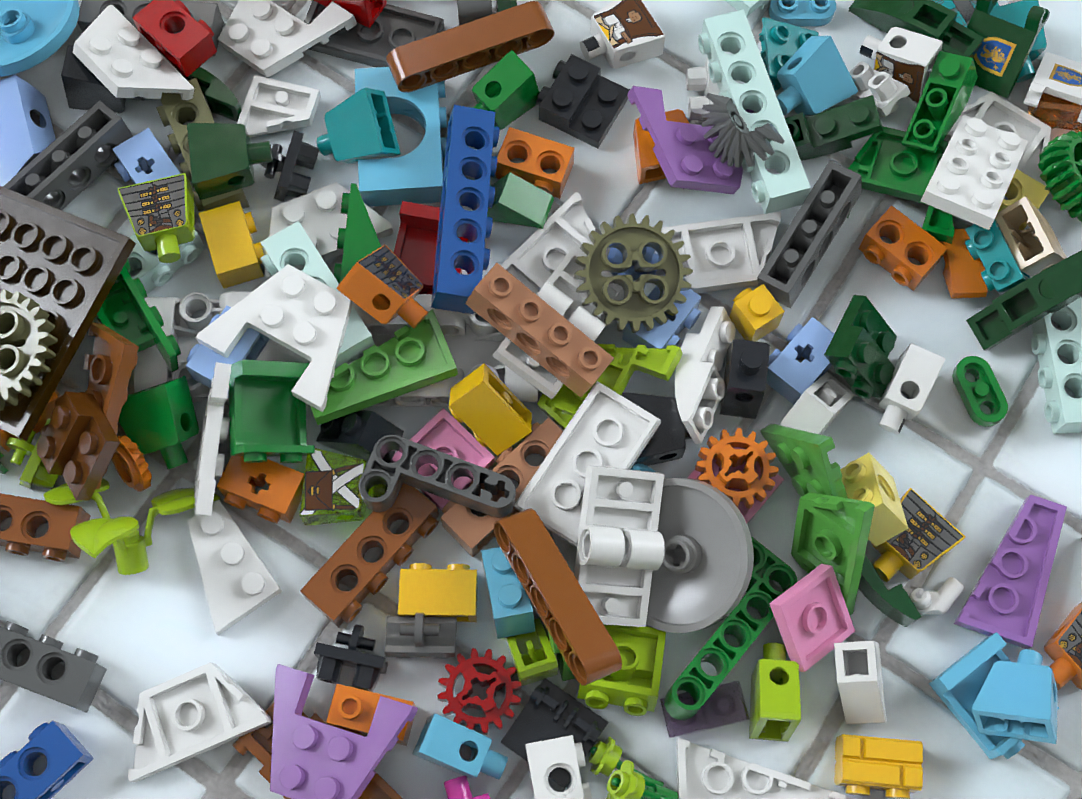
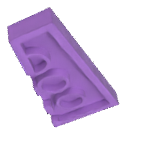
M1029 495L1025 499L956 618L955 625L987 636L997 632L1005 642L1024 649H1029L1033 646L1067 506L1034 495Z

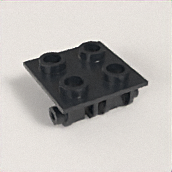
M544 678L541 684L534 689L530 700L500 743L528 762L525 744L573 735L574 743H582L584 757H586L609 722ZM561 767L553 769L549 774V778L563 788L571 780L569 772Z

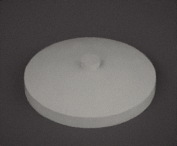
M666 478L663 481L657 530L664 539V558L660 568L652 571L646 625L671 633L693 632L717 624L727 617L740 603L752 576L754 561L753 543L748 525L740 510L719 489L695 479Z

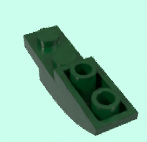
M855 0L849 7V12L885 33H888L893 27H899L938 39L943 42L941 50L943 52L973 58L984 41V37L956 22L958 13L932 0Z
M873 95L807 118L803 112L785 118L801 161L852 148L851 141L884 131Z
M1082 250L992 300L991 305L966 320L983 350H990L1049 313H1055L1082 297Z

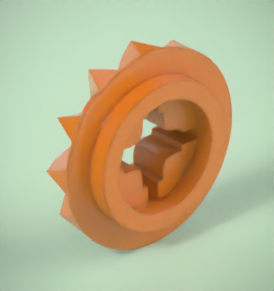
M126 435L118 436L120 444L112 457V462L122 480L129 487L142 492L151 487L152 474L148 469L149 464L145 461L143 453L139 451L136 443L132 442Z

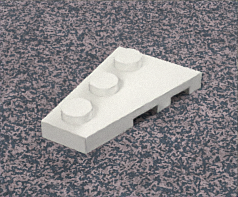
M217 500L213 503L211 516L196 514L187 522L215 633L219 636L280 594L282 590L220 500Z

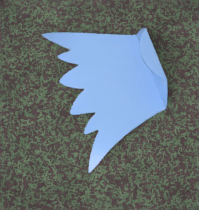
M15 74L0 80V186L3 187L20 171L33 154H40L56 140L45 96ZM31 110L40 112V127L32 121L30 117Z

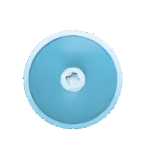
M0 0V77L28 70L53 55L68 40L76 27L79 18V1Z

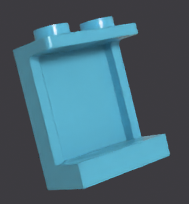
M997 632L981 641L932 680L929 685L989 759L1002 755L1009 759L1025 746L1022 739L979 733L972 712L973 704L993 664L999 660L1011 662L1001 650L1007 643Z

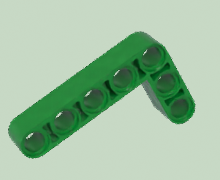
M752 536L754 561L751 580L746 590L747 594L676 679L665 695L664 705L666 711L677 720L690 719L699 711L774 617L769 603L797 583V576L793 569ZM769 580L778 582L783 591L773 589L770 586ZM753 607L757 609L761 619L751 617L746 608ZM724 634L734 636L738 640L739 647L730 646L725 641ZM701 662L712 664L716 669L717 675L710 676L702 670ZM677 691L688 692L692 696L694 704H683L678 699Z

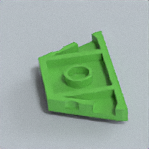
M770 424L760 430L762 436L769 442L768 445L791 477L792 485L801 497L809 492L848 498L842 482L840 465L836 462L830 464L827 452L835 448L832 437L777 424Z
M809 492L799 499L791 555L807 573H810L820 564L833 566L848 612L852 615L875 505L867 501Z

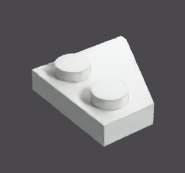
M254 75L237 124L246 126L249 137L311 126L321 98L320 91L314 88Z

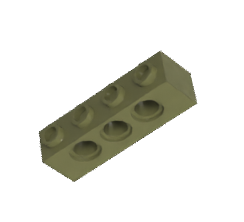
M196 78L188 81L195 88L192 99L182 100L180 93H162L160 99L162 105L156 107L164 127L171 125L174 133L167 136L175 155L182 153L185 161L179 163L182 173H186L190 182L192 177L187 125L183 124L192 120V123H215ZM242 188L199 200L194 190V203L198 212L240 201L243 209L250 207Z

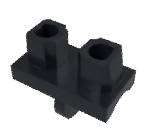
M294 130L286 157L281 154L283 147L279 144H273V162L260 164L266 168L264 173L266 178L274 179L276 172H281L274 195L276 200L284 202L286 195L300 197L307 194L311 177L293 172L295 164L313 170L319 148L302 142L304 133Z
M355 624L352 634L342 632L337 634L336 643L347 645L348 649L317 642L314 651L315 656L318 658L316 678L319 681L338 684L343 665L356 668L352 687L371 692L374 691L380 673L386 674L388 662H385V657L360 652V649L374 651L376 640L363 637L364 626Z

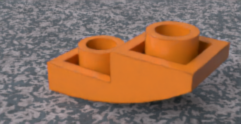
M954 229L952 244L939 241L948 248L943 255L946 263L943 276L951 299L986 297L988 293L987 286L981 276V272L985 270V267L980 258L974 260L969 253L965 241L970 238L965 229Z

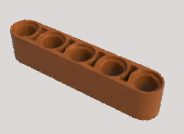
M530 1L399 46L388 53L386 62L399 91L412 92L498 62L511 50L518 55L541 47L551 41L555 32L542 4L538 1Z
M529 508L495 521L494 534L502 552L576 680L581 685L586 686L619 671L622 668V659L616 644L536 511Z

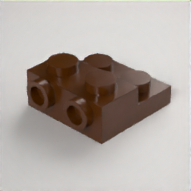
M65 391L55 401V408L52 412L50 423L45 425L40 431L41 437L38 440L36 450L48 474L63 475L75 500L90 501L120 441L93 394Z

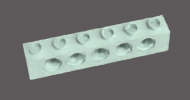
M744 9L705 18L702 32L698 34V45L700 52L708 57L709 76L712 83H717L720 90L719 95L732 98L749 132L769 123L775 127L785 140L781 144L768 139L775 153L769 155L766 152L767 160L763 161L754 152V166L748 167L745 158L742 162L743 170L750 173L753 181L751 189L755 202L761 203L764 214L802 205L811 187ZM735 80L743 81L745 84L737 83ZM750 109L756 113H748L745 110ZM766 169H775L780 174H771Z

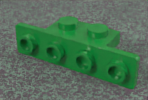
M127 259L117 277L118 283L112 286L96 317L100 324H104L139 346L138 352L156 345L170 371L174 372L179 369L177 356L181 355L179 345L172 334L165 335L161 328L164 326L163 319L156 306L149 308L145 301V298H147L146 290L138 277L132 279L128 270H131Z

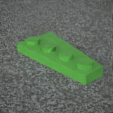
M434 310L428 311V315L415 329L405 325L394 332L395 337L378 347L374 344L363 351V356L351 364L344 363L335 368L324 411L321 412L311 406L317 425L457 376L456 364Z

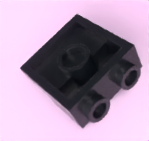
M571 54L567 62L563 60L558 62L553 72L552 78L555 81L551 88L544 86L538 95L536 104L539 105V120L598 149L627 102L630 89L601 76L600 67Z

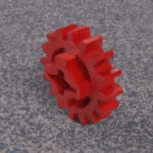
M472 648L471 658L466 660L459 653L457 654L459 664L456 667L450 664L445 665V669L450 676L449 678H439V685L446 688V691L437 694L438 701L449 703L442 710L444 716L454 713L456 716L453 722L460 725L465 722L467 723L466 727L474 730L475 726H481L483 734L488 735V725L494 723L501 730L503 728L501 720L503 716L509 719L515 717L514 712L509 707L510 705H520L521 698L513 695V691L521 689L522 685L519 681H511V678L517 673V669L515 667L504 668L506 663L504 655L495 661L492 659V649H487L484 657H479L476 648ZM475 667H488L493 669L494 672L489 675L476 671ZM462 675L465 681L463 690L454 697L455 683L459 676ZM479 683L481 687L490 686L486 690V699L481 700L478 696L469 697L474 693L472 687L474 684ZM503 686H506L505 699L498 709L494 701L496 692L501 690ZM469 708L482 710L485 717H473L463 711Z

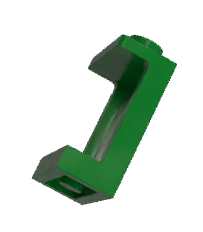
M240 360L232 364L229 381L230 456H244L245 463L267 462V456L280 457V463L303 462V456L315 453V445H307L306 403L294 397L291 392L310 363Z

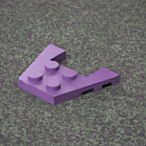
M632 86L628 92V99L631 105L636 104L641 114L639 122L644 131H649L655 143L653 151L670 187L735 194L741 186L743 167L742 165L741 167H735V163L732 167L728 166V160L725 163L720 162L722 155L719 158H715L714 154L716 151L710 152L709 146L718 136L704 139V135L713 127L667 121L662 90ZM746 109V110H745V111L748 112V113H753V112H754L753 110H750V109Z
M277 664L270 791L291 799H358L376 774L375 768L386 752L393 749L399 740L397 736L407 721H412L418 708L380 696L368 735L365 737L302 716V711L315 675Z

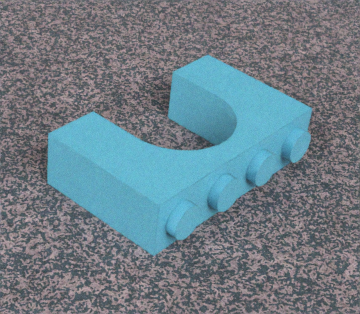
M389 67L355 69V93L363 88L385 91L390 114H401L411 117L425 130L424 138L419 146L404 156L358 160L359 192L363 202L369 207L401 205L402 201L417 204L441 202L444 171L443 158H445L447 137H441V128H447L446 107H440L439 98H446L445 80L412 92H401L395 83Z

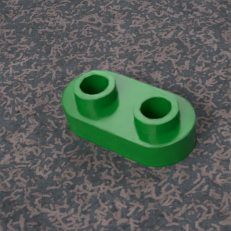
M978 356L963 358L953 370L952 378L970 418L980 426H994L1005 417L1008 411V403L987 361ZM965 374H972L975 382L968 381ZM980 406H987L991 414L983 413Z

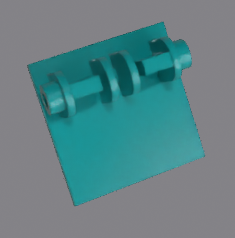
M764 17L762 18V32L759 34V41L762 46L760 54L773 89L776 91L781 88L777 78L778 71L811 36H819V33Z

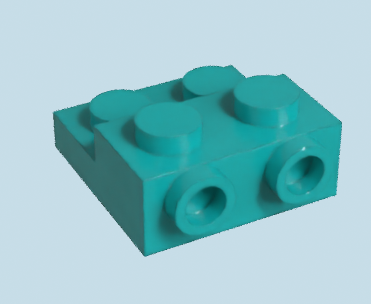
M994 219L989 230L976 224L965 229L970 238L965 241L966 247L974 260L981 259L986 269L981 272V276L990 291L996 289L1002 295L1031 278L1020 270L996 219Z

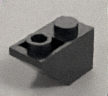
M359 410L321 424V431L316 442L368 462L379 439L387 435L402 437L404 431L372 410ZM395 450L386 453L383 460L391 463Z

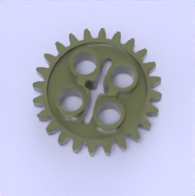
M634 213L628 216L626 224L623 223L619 215L613 219V228L605 221L602 222L600 225L602 235L593 230L588 235L593 245L583 242L580 246V249L587 256H579L575 259V263L584 267L583 270L574 273V278L584 280V283L576 289V292H587L588 294L582 305L594 304L596 308L592 315L595 317L601 313L606 315L604 319L605 327L613 320H616L617 331L619 332L625 328L627 323H630L632 333L639 331L640 323H643L647 331L652 330L654 327L653 319L660 325L665 324L667 319L664 312L672 316L676 315L678 310L673 303H685L687 299L680 291L689 290L692 287L690 283L683 280V277L693 273L692 269L683 267V263L691 258L689 254L680 255L678 252L685 244L684 241L673 244L671 239L675 230L672 229L666 234L662 233L663 221L661 220L654 227L649 226L650 220L648 215L642 219L640 224L636 222ZM613 247L620 250L623 256L622 263L613 264L609 262L606 257V249ZM644 247H652L656 250L659 257L657 263L652 264L645 261L642 255ZM631 266H634L635 272L663 270L665 275L643 274L633 281L632 275L603 277L601 272L624 273ZM615 283L623 288V300L616 301L610 298L607 292L609 284ZM645 283L657 285L660 291L658 300H651L644 294Z
M2 289L0 293V411L4 409L5 401L14 406L18 405L19 393L30 397L29 385L31 383L39 386L43 384L38 374L51 371L44 362L45 359L56 357V354L49 350L48 346L57 342V338L49 334L55 328V325L47 320L48 312L40 308V304L30 297L27 298L18 291L12 294L6 289Z

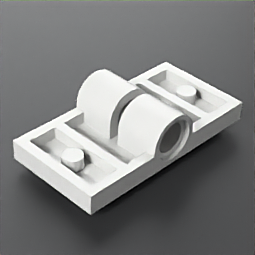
M963 115L923 194L921 202L989 230L1028 141L1020 138L1013 132L1002 131L987 125L980 119Z
M572 246L540 289L537 296L591 340L595 341L606 325L604 323L606 315L601 313L595 317L592 315L596 308L594 304L582 305L588 294L587 292H576V289L584 283V280L574 278V273L583 270L584 267L575 263V259L586 255ZM608 271L601 272L603 277L613 276ZM615 283L608 285L607 292L610 298L616 301L623 300V288ZM505 337L492 355L550 399H553L563 385L561 381L507 337Z
M587 465L574 576L603 624L646 627L652 571L660 568L665 549L663 536L657 531L664 481L663 473Z

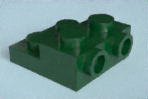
M853 295L824 356L834 366L835 372L842 376L849 384L851 391L855 395L864 399H870L871 397L881 398L895 370L888 356L894 348L897 336L866 296Z

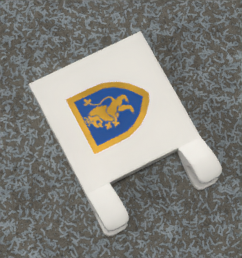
M1045 52L1023 104L1037 108L1044 92L1082 105V63ZM1082 110L1077 120L1082 123Z

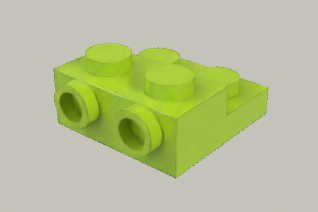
M604 624L620 652L622 668L586 686L579 684L577 698L584 699L586 705L595 709H604L608 704L622 706L626 713L633 716H643L647 711L654 712L659 695L666 632L648 626L635 627Z

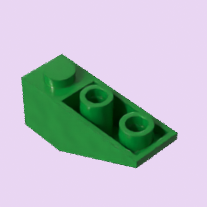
M943 51L939 52L902 140L903 146L931 153L937 152L965 109L977 81L978 75L973 58Z
M351 183L350 193H343L341 214L347 215L346 228H339L337 249H343L342 263H335L334 277L339 284L356 262L381 247L355 183Z

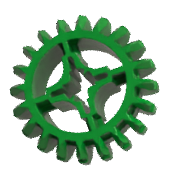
M1071 130L1066 134L1057 136L1048 143L1049 145L1043 148L1044 151L1039 154L1040 162L1038 167L1042 171L1040 178L1047 185L1045 190L1050 191L1053 196L1052 200H1056L1060 204V210H1067L1071 218L1077 217L1082 222V132L1076 133Z

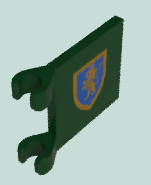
M977 0L975 10L967 26L968 29L984 37L981 48L973 56L978 75L975 86L1009 99L1034 42L1049 18L1050 11L1039 6L1031 7L1025 27L1023 28L990 15L998 0Z

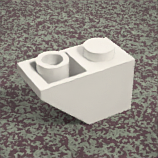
M875 641L834 643L837 683L846 724L886 722L879 643Z

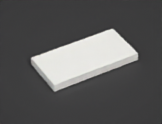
M597 381L513 506L520 512L532 508L548 530L577 548L587 465L631 469L661 424V420Z

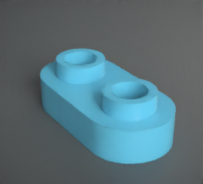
M771 0L769 16L773 20L799 27L824 26L833 19L836 1ZM783 4H790L791 7L784 6Z

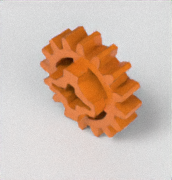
M741 428L736 429L734 436H730L727 430L723 429L720 433L719 441L715 437L710 436L707 441L709 449L701 447L698 456L703 460L697 461L695 470L704 474L700 475L698 480L719 489L737 507L740 502H743L745 507L750 509L754 504V497L758 501L763 502L767 496L765 490L772 491L775 486V482L771 477L777 475L779 468L770 466V464L775 460L776 454L765 453L764 450L769 442L765 440L759 444L756 443V432L754 431L747 438L743 437ZM713 458L716 459L715 463L719 467V473L716 477L712 470ZM757 461L761 470L760 480L757 478L759 475L754 471V464ZM746 462L742 472L738 470L727 476L731 466L735 468ZM727 488L740 489L741 491H732Z

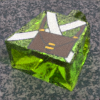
M315 448L314 454L307 455L299 513L304 525L364 520L366 505L359 491V481L367 461ZM382 484L374 485L369 490L368 495L374 498L381 497L386 493L388 487Z

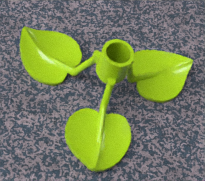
M102 478L100 489H96L91 497L96 502L102 518L91 519L75 525L70 530L71 538L81 550L93 558H96L106 547L113 543L117 568L120 574L132 575L143 572L149 568L146 547L153 544L151 534L155 517L158 514L171 515L195 508L194 488H178L154 497L151 500L153 507L148 511L144 536H141L137 530L139 522L135 518L127 516L110 517L99 492L109 489L110 485L106 479ZM67 483L44 493V500L54 505H67L83 501L75 500ZM214 494L213 501H221L220 497Z

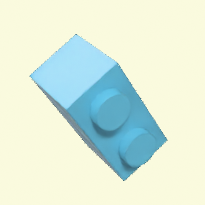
M501 548L481 550L497 639L535 632L531 600Z

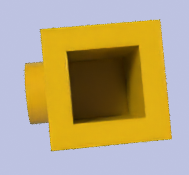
M762 284L754 290L746 288L733 299L734 304L729 318L744 340L756 342L778 328L785 311L765 285Z

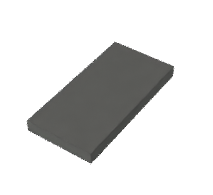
M312 1L304 23L311 24L326 6ZM386 4L370 28L357 22L348 31L344 27L330 35L328 38L329 42L323 45L319 42L308 49L376 68L389 67L386 62V56L389 52L399 46L442 32L444 19Z

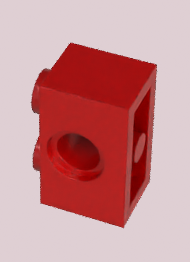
M153 0L132 17L138 31L185 77L192 74L217 52L212 39L214 33L211 28L201 19L197 22L191 16L185 4L180 0Z

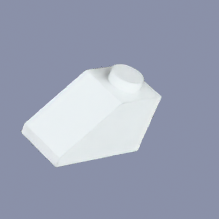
M826 372L804 391L780 423L785 427L821 435L855 394Z

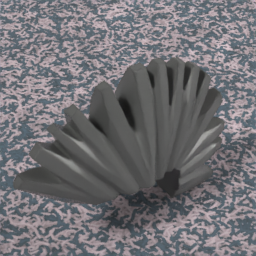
M711 93L706 95V98L714 104L703 105L702 110L709 111L710 113L701 115V118H708L707 121L701 124L702 127H714L704 135V139L718 136L709 146L710 152L716 151L714 154L715 158H719L722 155L720 162L725 163L728 160V166L732 167L735 163V167H741L745 158L748 167L755 165L754 152L763 161L768 159L766 152L769 155L775 153L768 139L781 144L784 143L783 137L769 123L749 132L732 98Z

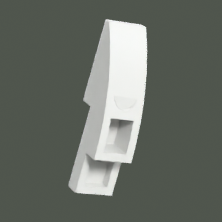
M711 306L700 333H686L681 346L683 355L676 366L675 396L681 420L695 444H702L707 430L712 426L713 415L718 403L725 394V382L718 371L723 367L724 357L730 343L735 338L736 330L724 307Z

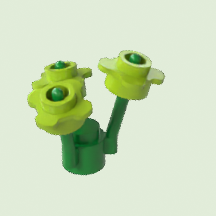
M608 736L605 742L599 740L591 748V754L588 759L592 763L590 771L595 775L602 773L607 777L611 774L607 783L608 794L606 799H678L677 791L664 787L663 782L652 779L634 769L632 761H620L623 749L615 744L616 740Z

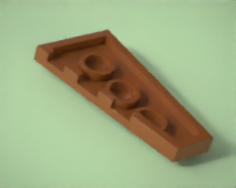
M92 323L88 335L95 336L92 355L85 354L83 368L90 370L88 388L85 392L80 393L94 395L117 436V424L122 406L127 401V388L132 370L137 365L139 346L104 324ZM102 478L96 489H100Z

